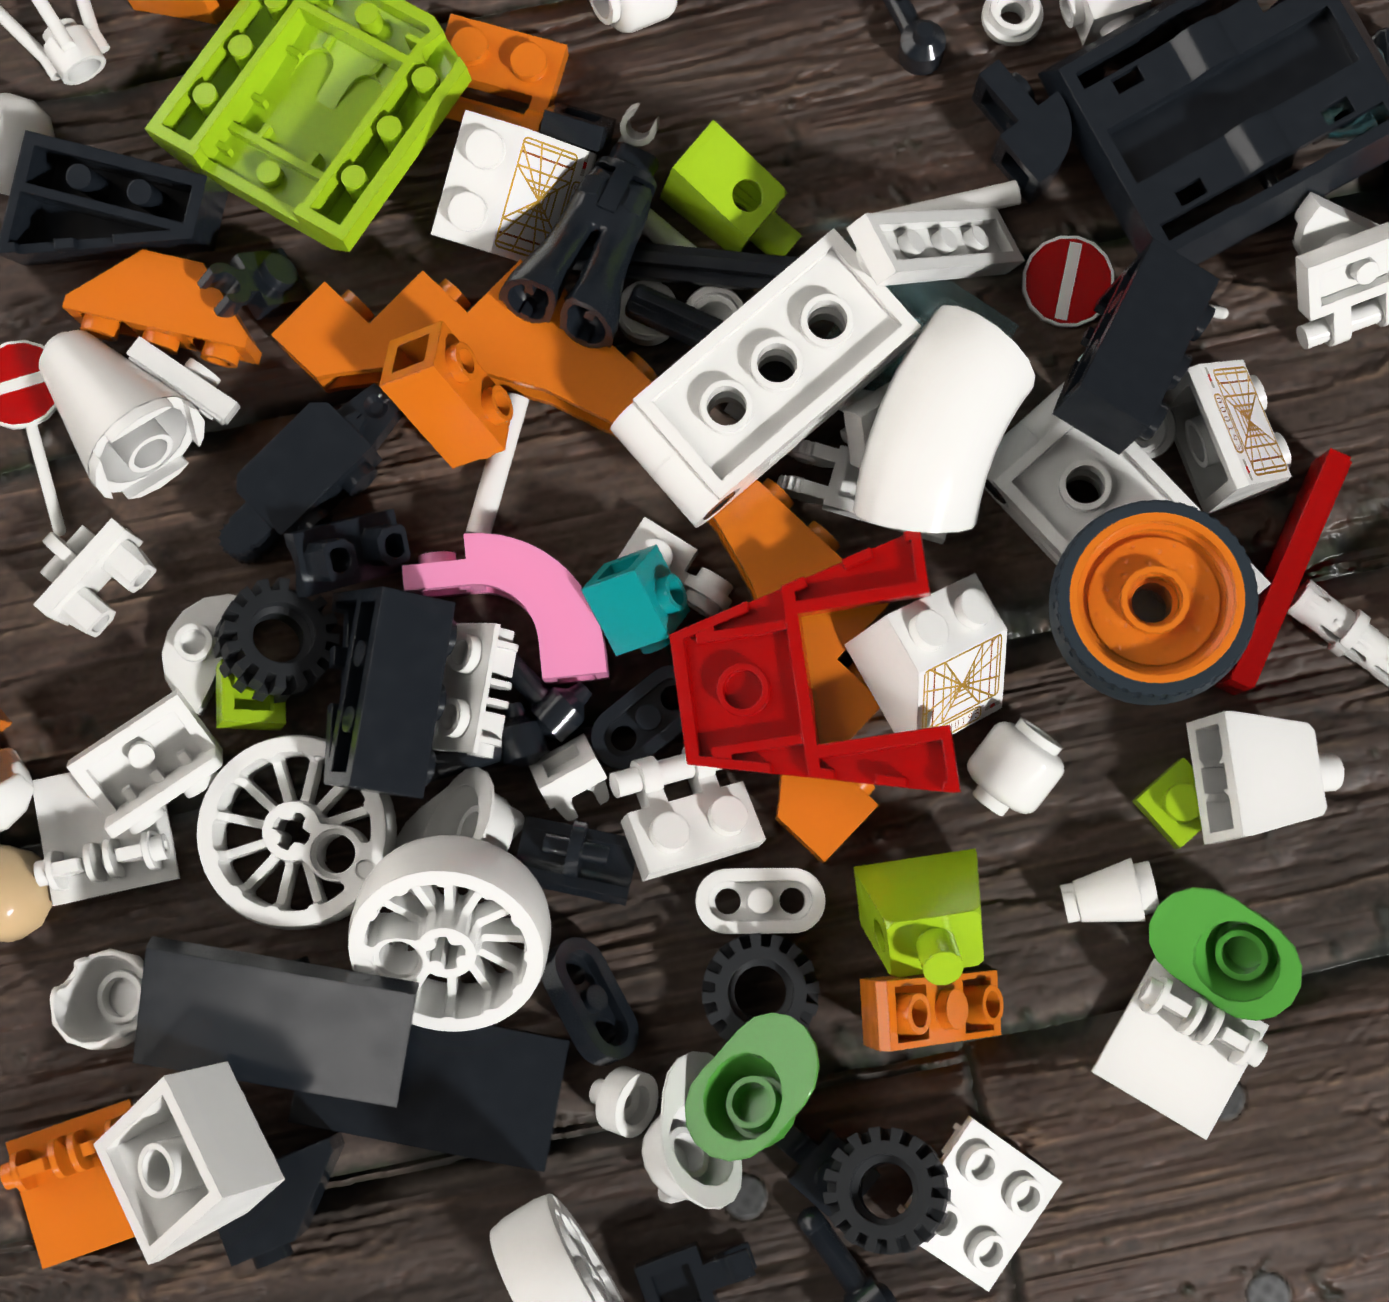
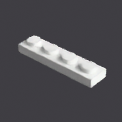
M997 208L865 213L846 228L856 246V258L860 267L874 280L876 286L1007 274L1025 261Z

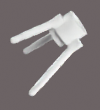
M31 0L48 26L43 33L44 47L0 5V24L42 64L52 81L62 79L64 84L78 85L92 79L105 67L106 59L103 53L107 52L110 46L99 30L90 0H76L83 25H78L72 18L60 20L48 0Z

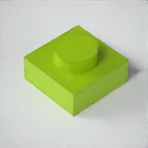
M221 659L216 666V728L280 731L286 724V701L274 703L273 695H268L263 702L254 700L252 697L255 690L248 686L241 694L232 687L238 678L233 673L224 678L220 672L219 667L224 662V659Z
M1185 758L1178 759L1132 800L1136 807L1174 849L1184 846L1202 829L1193 767Z

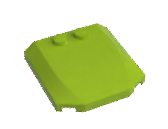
M239 0L144 129L156 144L187 168L198 174L208 176L226 190L332 250L350 252L472 79L467 66L450 45L435 17L405 0Z

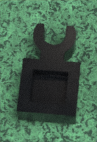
M283 248L238 253L229 264H212L197 282L200 289L213 287L225 294L223 299L213 309L217 316L224 318L233 317L244 305L248 306L256 320L291 315L311 295Z

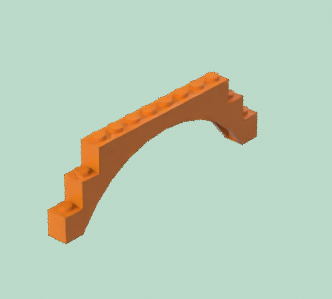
M521 259L468 312L466 310L471 306V303L454 284L445 278L438 285L422 270L376 317L352 291L348 289L340 296L324 281L271 334L282 350L327 393L341 390L366 388L373 383L379 386L389 341L443 320L458 340L466 343L471 348L477 363L496 385L502 386L506 392L516 393L529 400L551 405L614 436L616 439L618 438L610 430L613 422L633 403V398L658 378L649 364L633 351L624 356L613 345L611 348L607 346L588 348L574 342L560 328V313L565 302L564 298L568 295L565 288L549 323H530L513 314L504 302L499 300V292L510 274L523 262ZM769 478L763 483L758 480L754 481L707 521L718 535L749 589L753 600L779 590L782 585L804 576L806 578L842 562V558L836 553L840 548L838 541L816 521H812L808 526L803 523L790 510L794 505L791 497ZM890 603L801 617L820 744L851 740L880 709L855 663L853 662L846 668L839 660L848 652L844 644L873 625L885 613ZM780 775L775 820L822 864L878 806L869 796L874 791L875 786L871 784Z

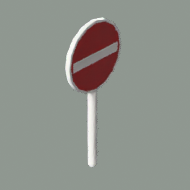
M1058 236L1043 242L1029 256L1022 272V293L1029 309L1041 321L1056 327H1078L1093 321L1099 315L1093 310L1099 297L1114 282V270L1107 254L1095 242L1080 236ZM1209 304L1216 309L1213 318L1225 319L1228 317L1229 311L1227 308Z
M28 340L5 342L0 345V426L12 430L26 429L53 532L58 536H63L66 533V527L38 424L48 420L57 410L39 370V359L44 346Z

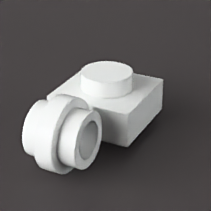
M644 516L618 558L657 544L671 573L675 574L683 583L689 607L707 618L717 614L719 611L727 610L732 603L728 596L734 587L724 578L704 567L700 569L697 576L687 573V570L698 555V549Z

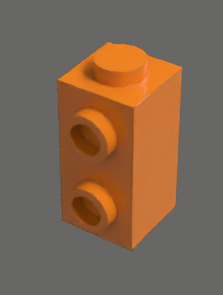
M443 320L389 341L379 387L452 469L479 459H487L506 449L510 420L513 417V405L510 397L502 386L496 385L477 363L471 348L466 343L460 342Z

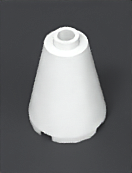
M73 330L61 332L53 336L44 346L39 359V370L90 482L104 497L113 499L112 493L123 492L128 499L140 498L163 487L179 475L189 464L183 457V454L192 440L200 447L204 439L205 429L204 419L189 400L87 331Z

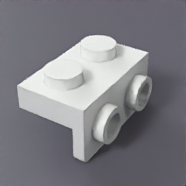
M176 689L68 760L67 769L105 816L104 829L113 839L127 829L134 835L153 825L165 812L162 806L180 794L184 793L187 798H192L206 790L218 774L217 770L223 765V749L179 689Z

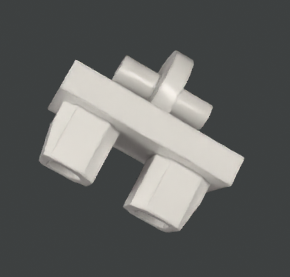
M112 518L96 535L82 525L67 542L55 533L50 532L42 542L55 555L40 573L52 584L33 605L48 618L66 626L70 624L90 636L97 637L113 621L116 611L96 594L112 577L128 591L135 593L149 581L157 569L139 548L143 541L131 530L124 528Z

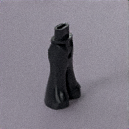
M615 143L609 156L597 159L593 169L580 182L560 218L544 241L510 274L499 292V300L503 301L513 314L530 323H549L575 263L584 250L592 246L594 249L563 304L560 313V328L574 342L588 348L607 346L611 348L620 319L621 297L625 276L634 249L648 219L651 201L657 187L653 177L659 167L658 159L651 153L628 143Z

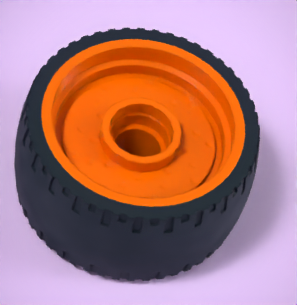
M1145 500L1125 504L1109 510L1088 523L1073 538L1061 555L1053 574L1049 592V619L1052 633L1058 649L1071 669L1083 681L1102 694L1123 702L1139 705H1161L1182 701L1207 690L1220 681L1234 667L1246 650L1254 631L1258 612V586L1255 572L1252 569L1250 558L1246 554L1243 545L1239 544L1236 536L1226 526L1224 527L1220 524L1219 520L1210 516L1205 511L1202 512L1194 506L1169 500ZM1142 590H1151L1158 593L1166 605L1164 619L1156 623L1141 620L1134 613L1132 607L1133 595Z

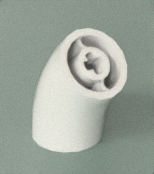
M942 305L934 311L904 355L879 405L867 439L858 474L853 511L857 517L869 523L887 528L928 533L960 532L972 529L977 524L984 486L996 450L1008 425L1034 387L1035 374L1029 359L1019 346L998 326L979 314L959 306Z

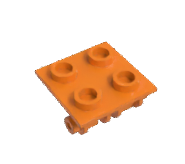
M131 1098L5 1142L9 1154V1162L0 1165V1179L6 1190L17 1188L20 1191L42 1269L135 1237L93 1145L133 1106Z

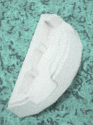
M1310 192L1296 210L1294 218L1298 225L1292 242L1298 254L1301 255L1376 227L1379 224Z
M140 336L126 352L131 362L189 400L199 413L208 419L213 420L214 418L221 425H228L240 409V405L235 400L216 388L221 382L220 378L196 360L189 358L183 366Z
M224 594L201 599L183 610L167 632L161 654L165 680L172 692L179 689L196 714L203 716L216 689V666L223 659V657H214L213 647L218 641V638L214 637L215 629L236 595Z

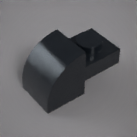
M998 59L979 74L971 99L1001 134L991 160L1009 181H1017L1020 194L1030 205L1046 192L1060 169L1071 142V117L1068 107L1058 91L1040 105H1037L1034 92L1026 79L1017 72L1010 73Z

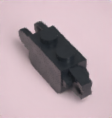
M375 383L337 410L328 402L309 403L237 473L236 492L246 502L229 518V523L223 524L224 528L219 530L221 532V535L218 537L221 540L219 545L223 547V551L229 553L233 559L238 560L241 564H257V560H263L262 556L264 554L268 555L285 539V533L331 522L333 515L330 512L347 495L356 497L376 478L378 470L375 467L382 461L377 450L403 417L402 411Z

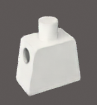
M1223 711L1186 723L1204 845L1253 836L1323 816L1327 809L1325 792L1336 791L1343 784L1344 766L1341 759L1334 753H1318L1315 730L1307 722L1237 711Z

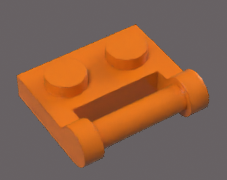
M450 14L445 36L458 57H461L467 66L472 79L467 87L530 105L524 114L460 96L445 118L462 123L465 110H469L540 133L544 110L554 105L569 56L567 44Z

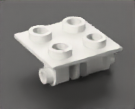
M456 623L457 639L452 653L446 659L442 683L446 688V705L442 716L436 721L432 749L462 752L470 756L493 759L494 748L501 747L502 745L501 738L505 715L488 712L486 707L508 709L509 702L488 697L489 688L511 690L512 683L491 678L493 674L512 678L519 645L513 643L515 632L500 628L501 624Z
M70 772L32 780L34 784L33 797L44 860L35 861L34 876L40 887L49 885L52 906L180 879L167 804L162 806L165 812L161 818L144 831L133 835L127 829L112 839L104 829L105 816Z
M1154 958L1091 1072L1207 1140L1248 1064L1257 1067L1264 1059L1268 1045L1261 1040L1269 1025L1261 1020L1254 1021L1235 1018L1215 1007L1203 996L1173 977Z
M968 1115L962 1126L957 1122L952 1128L955 1131L941 1150L944 1155L941 1159L938 1158L941 1164L945 1166L949 1176L947 1184L948 1188L951 1189V1202H947L945 1211L948 1215L944 1224H940L934 1232L936 1235L928 1243L924 1242L919 1246L989 1292L1062 1182ZM913 1193L904 1206L900 1204L896 1209L900 1214L910 1205Z

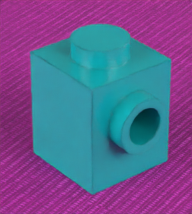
M657 544L604 563L581 589L616 656L640 648L643 654L653 653L670 644L669 635L674 633L691 611L687 604V594L683 583L675 574L671 573Z

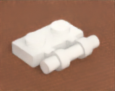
M1389 222L1295 257L1298 310L1311 321L1298 326L1296 329L1298 341L1304 349H1309L1322 343L1329 347L1350 340L1352 332L1375 323L1380 327L1389 325Z
M685 747L680 755L658 761L653 756L631 761L630 768L610 773L609 784L613 795L619 798L636 793L641 809L627 813L621 820V825L642 881L759 848L766 838L744 782L741 781L720 787L715 774L716 771L722 769L688 765ZM688 779L693 795L668 801L663 789L664 785Z

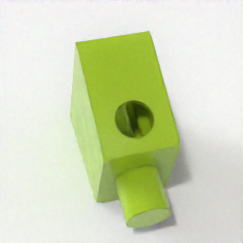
M714 120L711 121L672 167L659 197L726 251L742 252L751 241L765 254L786 256L802 237L799 232L775 212L787 195L785 188ZM735 204L742 206L746 211H742Z
M975 848L854 867L860 924L890 975L900 978L924 974L925 978L932 984L948 985L955 982L962 975L965 967L978 966L984 961L978 859Z

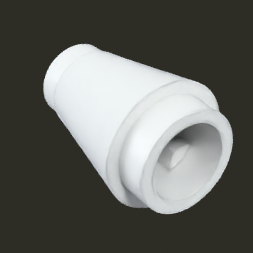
M1128 858L1073 880L1072 883L1060 885L1068 923L1077 921L1146 922L1145 915L1154 913L1159 905L1149 861L1133 864L1132 859Z

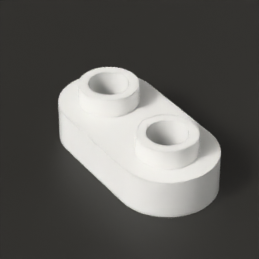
M730 868L714 871L704 878L698 887L695 903L697 913L702 922L708 928L718 933H800L812 928L820 920L825 909V893L818 879L803 869ZM788 888L799 890L804 897V905L797 913H787L780 906V896ZM723 889H732L740 897V906L732 914H723L716 908L715 897Z

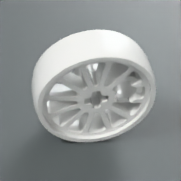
M286 735L254 744L235 756L221 769L209 786L202 801L197 822V846L204 872L215 891L227 905L240 915L258 924L284 930H303L326 926L342 920L352 914L357 896L365 879L374 867L395 849L397 824L390 795L361 791L365 798L363 807L328 818V812L349 790V788L334 786L315 805L325 763L326 739L309 735ZM307 757L310 763L302 796L298 801L287 761L290 758ZM270 765H273L284 801L282 804H277L253 781V777ZM243 788L269 811L265 820L232 813V806ZM370 816V841L367 840L362 832L353 827L345 826V824ZM306 817L303 822V829L311 833L309 840L306 844L294 842L289 847L292 836L284 831L286 824L289 821L301 822ZM229 823H235L262 829L263 839L228 850L227 826ZM344 835L354 845L355 858L347 870L335 873L325 864L327 861L326 851L334 839ZM268 849L271 855L243 883L233 867V861ZM284 861L285 867L277 901L274 904L267 903L256 895V890ZM302 864L313 904L309 905L305 910H293L290 905L299 867ZM321 878L343 884L344 890L328 901Z
M438 835L417 839L394 849L374 867L361 886L348 928V950L353 971L419 982L412 1024L427 1029L448 1032L484 1028L506 1019L521 1008L531 997L541 980L551 940V919L547 900L539 882L531 871L512 854L500 847L479 839L457 835ZM435 885L444 887V894H441ZM457 886L469 890L465 895H460ZM412 889L415 895L408 892V890ZM481 897L487 900L478 904ZM384 906L394 912L381 913L380 910ZM508 914L511 915V918H501ZM507 942L524 943V950H521ZM408 944L415 950L408 951ZM488 960L508 970L503 973H497ZM470 970L478 982L462 983L461 975ZM429 974H433L438 977L447 978V983L427 977Z
M546 1194L529 1201L505 1216L490 1230V1243L493 1255L513 1302H624L591 1242L571 1213L553 1194Z

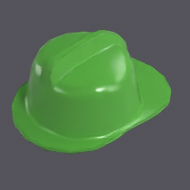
M1191 887L1174 892L1157 906L1149 922V944L1156 960L1173 977L1203 996L1215 1007L1235 1018L1258 1021L1275 1017L1292 1005L1301 988L1302 964L1295 946L1270 918L1253 911L1236 898L1211 888Z
M771 1012L753 1017L736 1031L717 1055L701 1070L690 1085L685 1102L686 1127L694 1143L711 1157L731 1162L750 1158L785 1137L794 1124L796 1115L805 1106L816 1087L820 1067L817 1045L807 1027L792 1016Z

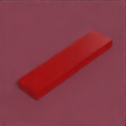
M1330 448L1312 461L1263 573V576L1271 584L1258 595L1256 624L1249 644L1239 661L1215 684V687L1232 695H1237L1256 686L1352 464L1350 456Z

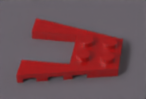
M903 532L904 535L873 549L870 547L842 559V562L806 578L804 576L782 585L779 590L749 603L745 601L670 634L687 764L936 792L961 793L950 725L820 744L801 617L931 596L921 532Z

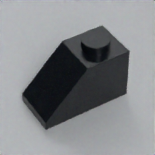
M341 1132L275 1158L285 1180L248 1213L218 1229L231 1267L252 1259L255 1268L260 1269L294 1253L290 1242L295 1241L308 1230L345 1145Z

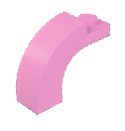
M465 533L463 536L466 559L457 560L455 552L439 551L419 555L418 564L402 566L403 586L406 592L432 598L491 594L506 598L524 609L532 618L536 627L542 679L547 686L610 679L605 638L595 615L581 591V585L556 559L535 546L498 534Z

